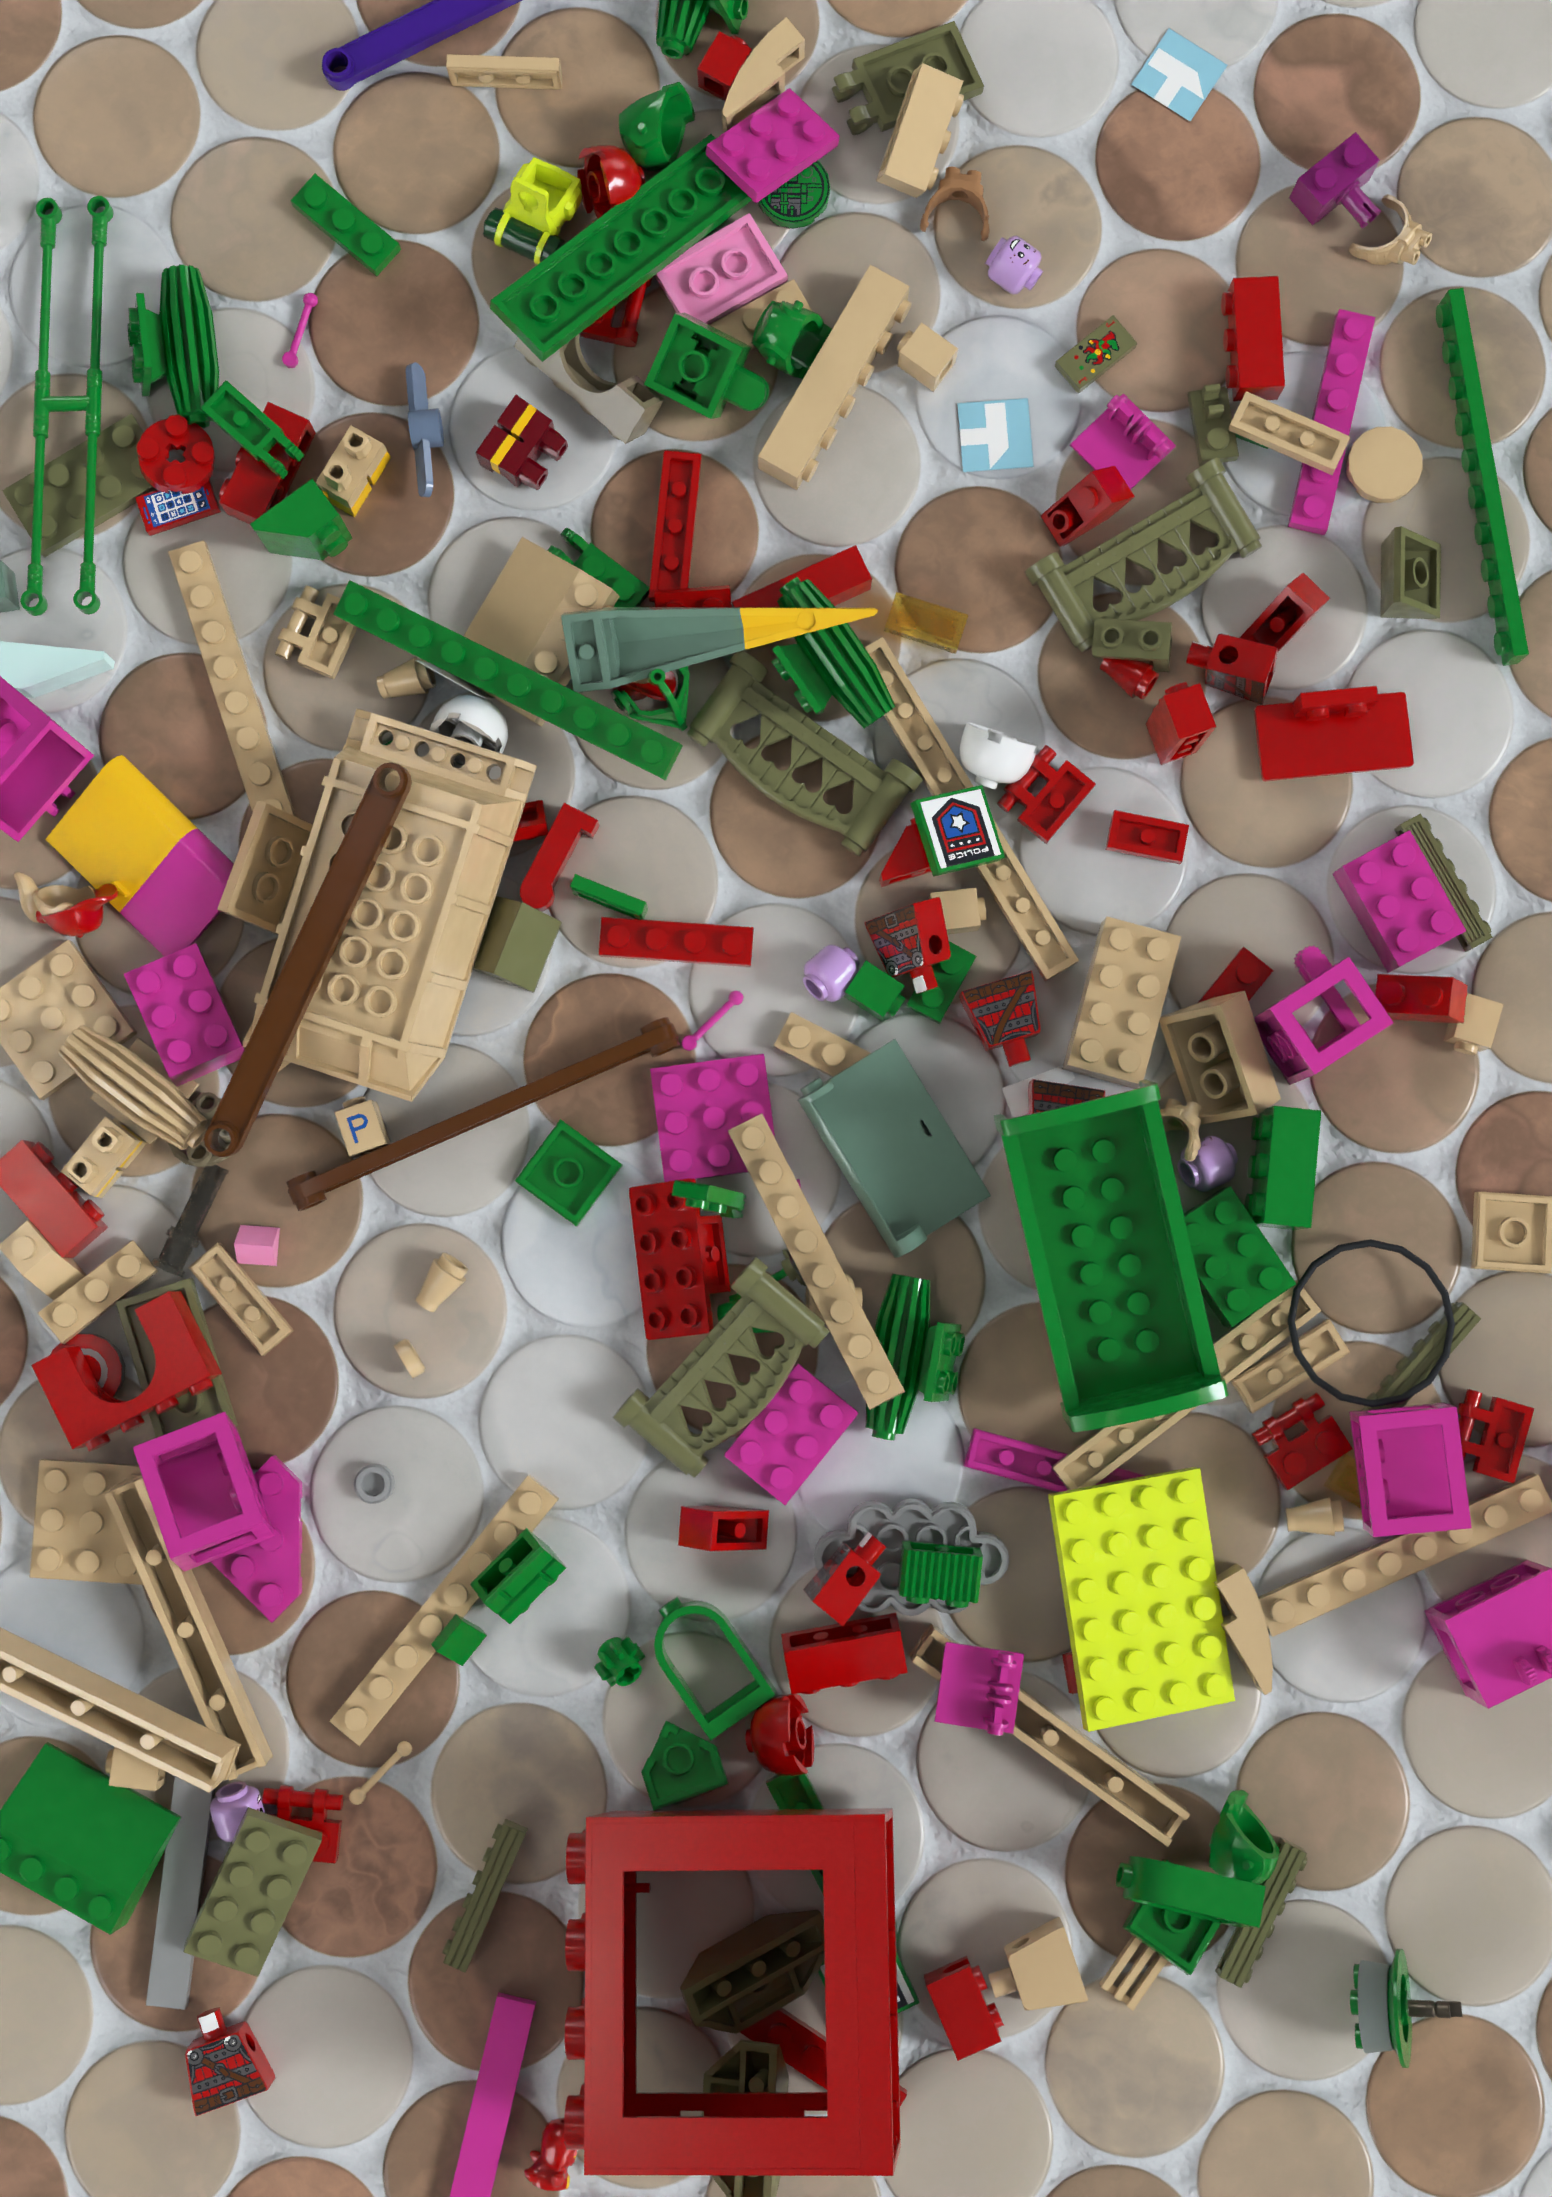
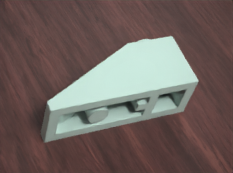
M0 641V676L25 697L36 698L114 669L115 661L105 651Z

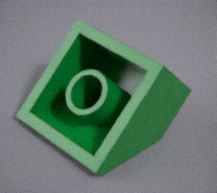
M313 479L309 480L250 524L264 546L272 554L324 560L328 556L334 557L340 554L348 546V541L352 539L340 514Z

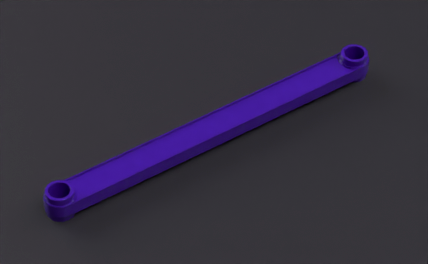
M433 0L339 48L327 51L322 60L323 74L332 88L339 91L348 90L354 84L522 0ZM340 66H345V67H346V69L343 70L342 72H339V73L333 72V70L336 69L337 67H340Z

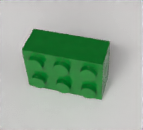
M1272 1106L1259 1113L1258 1117L1253 1118L1251 1139L1256 1140L1255 1155H1251L1248 1162V1178H1253L1252 1194L1247 1193L1244 1207L1258 1227L1287 1230L1311 1228L1321 1110Z
M1231 1186L1220 1189L1184 1213L1202 1295L1223 1327L1235 1326L1296 1285V1282Z

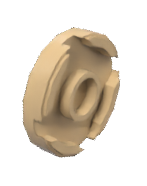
M1375 427L1364 432L1353 443L1346 458V476L1349 482H1352L1353 486L1357 489L1356 492L1361 497L1375 503H1392L1407 495L1418 483L1423 470L1422 453L1417 442L1405 431L1394 427Z

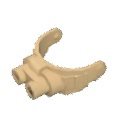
M1387 194L1383 196L1381 201L1386 207L1395 210L1405 224L1401 233L1393 241L1379 247H1364L1352 243L1349 247V252L1351 255L1364 259L1374 265H1387L1391 262L1396 264L1407 262L1415 265L1420 257L1419 249L1421 246L1426 248L1429 245L1432 233L1422 230V225L1411 219V215H1409L1405 205L1397 200L1396 197Z
M1168 1099L1165 1109H1160L1165 1132L1183 1130L1189 1133V1141L1184 1156L1186 1161H1193L1198 1154V1150L1201 1148L1198 1130L1201 1124L1199 1115L1202 1106L1195 1102H1188L1187 1106H1183L1178 1100Z

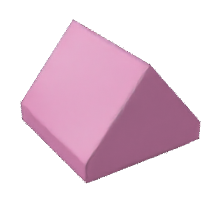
M240 1225L234 1242L237 1263L277 1266L280 1228Z

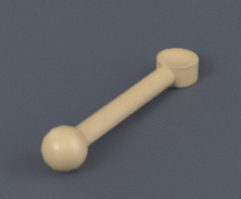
M401 1741L397 1745V1751L361 1788L357 1787L351 1791L349 1795L351 1803L355 1805L361 1804L366 1798V1793L402 1756L406 1757L411 1754L412 1746L409 1742Z

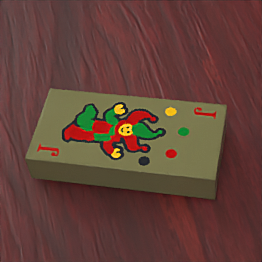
M1112 315L1055 362V367L1079 394L1134 350L1137 342L1116 317Z

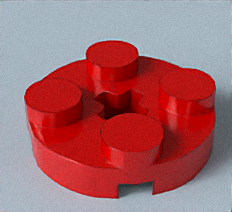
M171 415L167 419L152 424L144 431L137 443L136 448L141 473L151 486L161 492L181 491L182 494L193 493L202 488L212 477L215 461L212 440L202 427L196 423L188 425L186 418L181 415ZM174 449H180L184 451L183 457L185 460L181 463L178 460L169 462L167 460L170 456L169 452Z

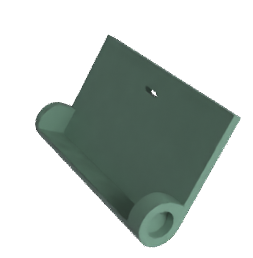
M896 1039L891 1040L824 1083L821 1078H817L800 1089L803 1096L798 1099V1102L894 1258L901 1257L914 1250L927 1240V1235L991 1196Z

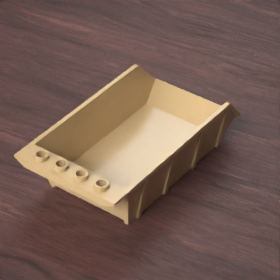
M356 709L343 750L334 757L329 775H324L321 785L325 788L307 845H302L300 855L303 858L283 922L278 923L275 931L279 935L261 992H257L254 998V1002L257 1003L255 1016L243 1040V1047H246L374 772L384 763H396L405 767L410 773L412 780L411 789L283 1060L412 1102L445 1059L537 765L375 713ZM391 732L393 734L392 743L383 745V735ZM424 743L428 744V754L420 757L418 755L419 746ZM458 755H464L465 764L460 768H455L453 764L454 758ZM494 766L501 768V775L497 779H491L489 776V772ZM397 771L390 772L385 778V787L388 791L395 790L399 785L400 776Z

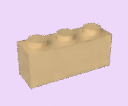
M924 63L913 71L876 179L877 182L915 198L926 192V189L929 191L932 189L939 169L934 167L938 154L945 152L951 138V132L947 130L951 116L955 118L958 115L964 100V95L960 94L963 80Z

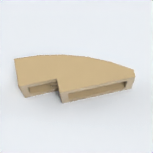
M787 17L767 33L740 68L722 110V128L724 132L785 91V73L805 58V39Z
M1235 1564L1218 1574L1217 1581L1214 1582L1219 1589V1596L1230 1614L1223 1617L1221 1626L1256 1688L1264 1695L1272 1692L1273 1665L1271 1643L1265 1615L1246 1571L1240 1565Z

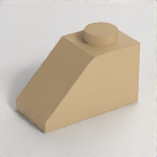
M29 1220L0 1243V1250L21 1275L52 1300L58 1298L86 1276V1273L73 1258H62Z

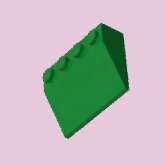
M47 1742L0 1810V1873L111 1935L128 1923L181 1816L131 1788L109 1786L110 1776Z

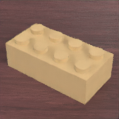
M1106 916L1099 927L1062 1069L1134 1089L1140 1087L1139 1081L1144 1080L1181 936Z

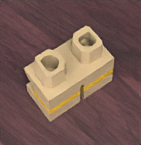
M105 1116L63 1167L61 1172L89 1195L102 1199L122 1175L123 1171L120 1168L126 1169L147 1142L118 1119L114 1118L111 1120Z

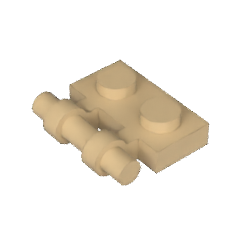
M306 585L301 597H296L291 607L294 612L287 628L281 629L278 636L280 643L275 655L289 660L294 648H299L302 650L297 660L300 666L335 679L358 627L333 615L341 598L327 593L321 607L314 604L319 591ZM308 617L314 618L316 620L309 636L301 635Z

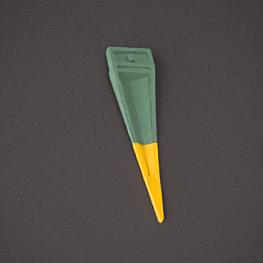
M603 607L602 609L564 613L561 615L573 691L586 692L611 689L648 678L649 672L654 669H661L666 673L750 648L871 617L878 610L875 608Z

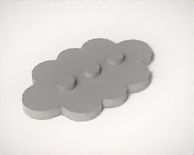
M914 1498L904 1499L892 1509L883 1502L874 1500L861 1503L849 1515L847 1530L829 1531L819 1539L814 1551L815 1565L819 1571L843 1543H846L854 1550L868 1532L887 1548L872 1565L881 1573V1576L857 1608L861 1611L874 1613L883 1611L891 1605L896 1611L906 1616L920 1615L930 1606L939 1612L947 1614L959 1613L967 1607H951L945 1604V1600H934L931 1598L927 1604H915L906 1601V1597L899 1596L898 1579L902 1541L981 1548L983 1561L980 1585L992 1584L1001 1579L1009 1565L1008 1550L1003 1541L992 1533L977 1532L974 1516L964 1505L956 1502H946L931 1509L923 1501ZM857 1566L851 1567L847 1571L846 1577L853 1576L857 1571Z

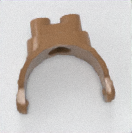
M947 167L945 178L940 180L938 190L930 198L925 208V213L921 218L920 230L926 232V228L929 225V215L936 206L948 200H961L969 203L979 212L983 223L981 241L987 240L990 231L988 224L989 215L983 198L984 187L980 184L982 173L976 170H969L967 174H962L957 167Z

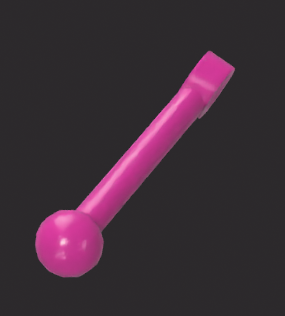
M314 293L304 295L303 302L305 306L290 350L282 356V361L288 368H295L298 365L299 360L296 354L311 309L318 303V298Z
M732 991L729 994V1000L692 1036L688 1035L682 1039V1046L685 1050H694L697 1047V1041L730 1008L742 1003L743 994L740 991Z

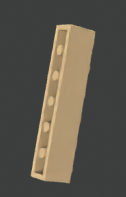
M872 265L868 267L759 453L758 469L795 490H798L803 480L806 482L811 480L819 464L815 459L822 448L828 450L837 434V429L834 427L840 416L846 419L856 401L853 394L858 385L864 387L869 381L874 370V366L871 365L877 353L883 355L887 350L893 334L889 333L896 321L901 324L907 316L911 307V302L908 301L910 286Z

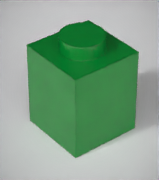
M866 960L846 989L844 997L880 1021H883L887 1014L894 1017L906 998L900 995L905 985Z

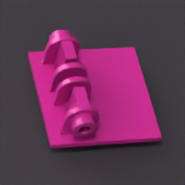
M1123 393L1120 397L1118 395L1114 396L1107 404L1108 408L1070 446L1094 470L1115 465L1131 490L1176 445Z
M945 1642L934 1722L985 1729L987 1733L993 1735H1003V1732L1013 1734L1024 1653Z

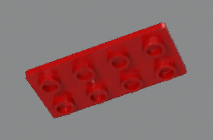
M1377 686L1300 693L1290 703L1259 705L1254 709L1261 778L1265 782L1410 768L1414 764L1407 701L1404 692L1378 694Z
M694 1178L678 1180L696 1183V1179ZM675 1180L629 1188L644 1328L647 1340L708 1334L714 1328L710 1294L731 1291L722 1217L720 1215L700 1216V1209L685 1206V1198L672 1196Z

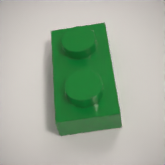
M950 941V958L932 965L938 987L918 994L914 990L906 1007L938 1024L941 1023L977 957Z

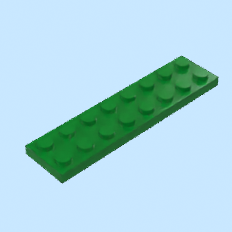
M712 134L708 135L643 184L632 198L614 206L491 299L490 309L542 362L752 201L746 193L706 156L707 144L716 139Z

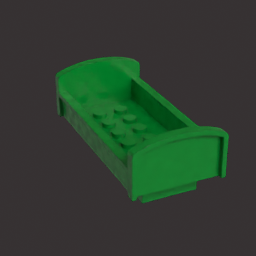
M1147 1079L1139 1081L1140 1088L1069 1106L1013 1118H1006L1002 1114L993 1115L996 1129L1001 1134L1062 1396L1063 1402L1060 1403L1062 1414L1072 1432L1106 1428L1154 1418L1203 1405L1228 1396L1225 1379L1220 1375L1162 1121L1158 1100L1161 1099L1158 1083Z

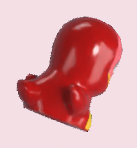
M564 2118L554 2119L547 2123L542 2133L541 2152L536 2150L530 2152V2157L534 2163L530 2168L524 2170L527 2180L543 2190H566L570 2184V2176L567 2173L568 2167L575 2163L578 2150L566 2149Z

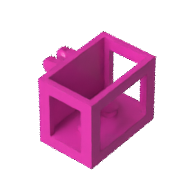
M0 676V829L19 842L45 811L53 817L60 812L54 803L60 794L69 799L76 794L68 785L94 755Z
M1309 945L1303 948V950L1298 951L1294 958V964L1299 969L1298 972L1306 983L1254 1017L1264 1048L1289 1085L1317 1074L1394 1023L1350 957L1332 966L1325 954L1321 953L1322 950H1319V947L1316 948L1315 945ZM1344 980L1369 1017V1020L1360 1025L1334 985ZM1320 995L1344 1031L1316 1049L1307 1032L1292 1013Z
M1443 1402L1349 1412L1363 1529L1373 1537L1472 1528L1456 1406Z
M226 1412L133 1447L169 1557L184 1572L275 1536L238 1429Z
M1526 1560L1424 1610L1465 1695L1489 1709L1552 1678V1568Z

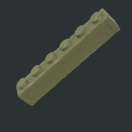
M1420 813L1400 824L1394 830L1398 836L1409 830L1414 836L1467 930L1456 936L1464 951L1467 952L1493 938L1490 934L1492 932L1491 928L1480 917L1477 903L1469 898L1464 881L1458 879L1454 872L1456 869L1453 862L1444 855L1441 841L1433 836L1430 822L1427 818H1423Z
M1463 1302L1451 1303L1455 1328L1450 1354L1481 1320ZM1446 1315L1440 1322L1435 1321L1428 1328L1429 1334L1425 1339H1419L1413 1345V1352L1408 1358L1406 1356L1397 1363V1370L1392 1376L1390 1374L1381 1381L1379 1391L1376 1394L1374 1392L1371 1393L1366 1399L1375 1400L1402 1395L1427 1378L1443 1352L1447 1330ZM1411 1398L1404 1402L1388 1404L1383 1406H1364L1362 1410L1402 1407L1405 1406Z
M505 1819L503 1825H497L492 1838L496 1839L493 1848H487L482 1861L486 1862L483 1871H477L472 1882L473 1885H476L473 1894H467L462 1905L466 1911L463 1917H457L452 1928L456 1932L453 1941L448 1939L442 1951L446 1955L443 1961L444 1964L466 1973L528 1828L508 1819Z
M1280 1837L1277 1843L1279 1858L1270 1878L1259 1884L1266 1886L1260 1928L1236 1927L1215 1969L1220 1978L1239 1988H1242L1244 1982H1249L1253 1973L1251 1967L1255 1960L1258 1961L1261 1958L1264 1950L1262 1945L1265 1939L1270 1938L1274 1931L1275 1925L1273 1922L1277 1915L1280 1916L1283 1913L1286 1905L1284 1900L1287 1894H1291L1296 1886V1875L1298 1871H1303L1307 1864V1853L1301 1847Z

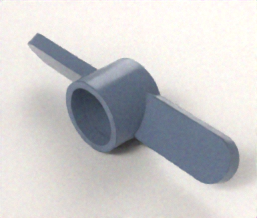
M414 362L407 365L405 369L409 405L408 425L411 444L415 452L418 493L420 497L429 498L433 491L430 448L444 447V433L439 408L428 409L424 370L418 363Z

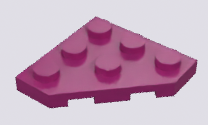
M276 1455L271 1456L254 1474L275 1536L210 1561L271 1623L302 1593V1481Z

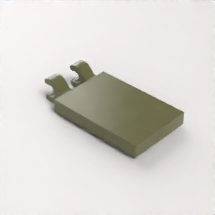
M955 21L854 58L852 63L853 71L841 73L834 77L836 86L832 87V91L838 103L850 99L860 90L863 91L868 104L856 106L849 110L851 119L847 120V124L852 135H858L866 131L875 123L878 124L881 132L894 128L912 73L922 63L963 80L964 82L960 90V94L964 95L963 101L983 93L984 84Z

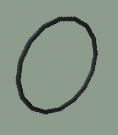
M1372 1239L1337 1245L1311 1262L1293 1289L1287 1320L1293 1352L1310 1379L1341 1401L1368 1407L1404 1402L1432 1384L1449 1358L1455 1328L1449 1293L1432 1267L1403 1246ZM1365 1247H1375L1400 1253L1424 1269L1442 1296L1447 1320L1442 1355L1427 1378L1402 1395L1375 1400L1343 1394L1319 1378L1300 1350L1295 1325L1300 1292L1316 1268L1340 1252Z

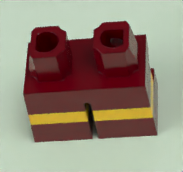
M516 394L497 420L498 427L496 425L493 426L475 453L480 466L492 473L495 471L506 477L517 488L523 483L526 486L539 490L547 479L548 470L536 461L542 452L555 461L560 460L568 448V443L555 430L552 419Z

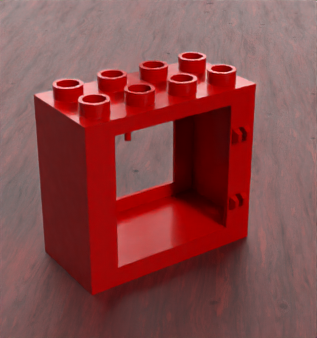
M893 1808L610 1811L586 1817V1829L582 1833H570L566 1846L567 1881L569 1884H585V1913L582 1914L581 1919H569L565 1939L567 1970L585 1971V1997L582 1998L580 2006H569L566 2013L565 2053L568 2060H585L584 2083L581 2085L580 2095H568L564 2114L565 2146L567 2150H584V2175L894 2176L901 2148ZM823 1870L827 2092L637 2093V1893H650L651 1889L650 1883H637V1871ZM681 2111H704V2116H681ZM805 2111H827V2116H805Z

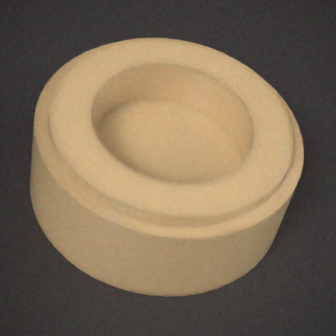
M405 1338L394 1345L396 1352L412 1378L425 1372L426 1368L409 1339L406 1340Z

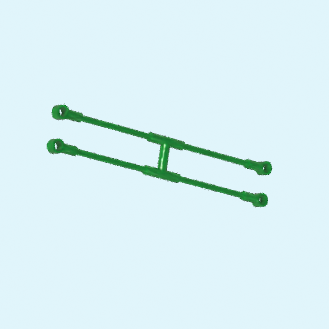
M95 196L87 204L88 212L92 216V245L94 246L90 368L87 370L86 395L50 396L51 374L48 371L52 250L56 246V224L62 219V211L52 198H43L36 204V213L41 219L40 246L43 248L39 360L38 370L35 372L33 413L35 464L31 564L28 565L27 591L22 594L20 599L22 607L32 616L42 615L48 607L47 599L42 595L43 566L41 565L45 439L48 438L49 412L86 411L85 435L88 436L84 557L83 563L80 564L79 590L74 594L73 601L82 613L88 615L97 612L101 604L99 597L95 593L96 565L93 563L97 437L100 436L102 405L103 373L100 370L103 261L104 247L107 246L108 222L113 218L114 214L113 208L103 196ZM105 207L102 212L96 213L97 209ZM53 209L52 213L45 215L47 210ZM86 597H92L88 605H82V601ZM39 598L36 606L29 607L33 599Z

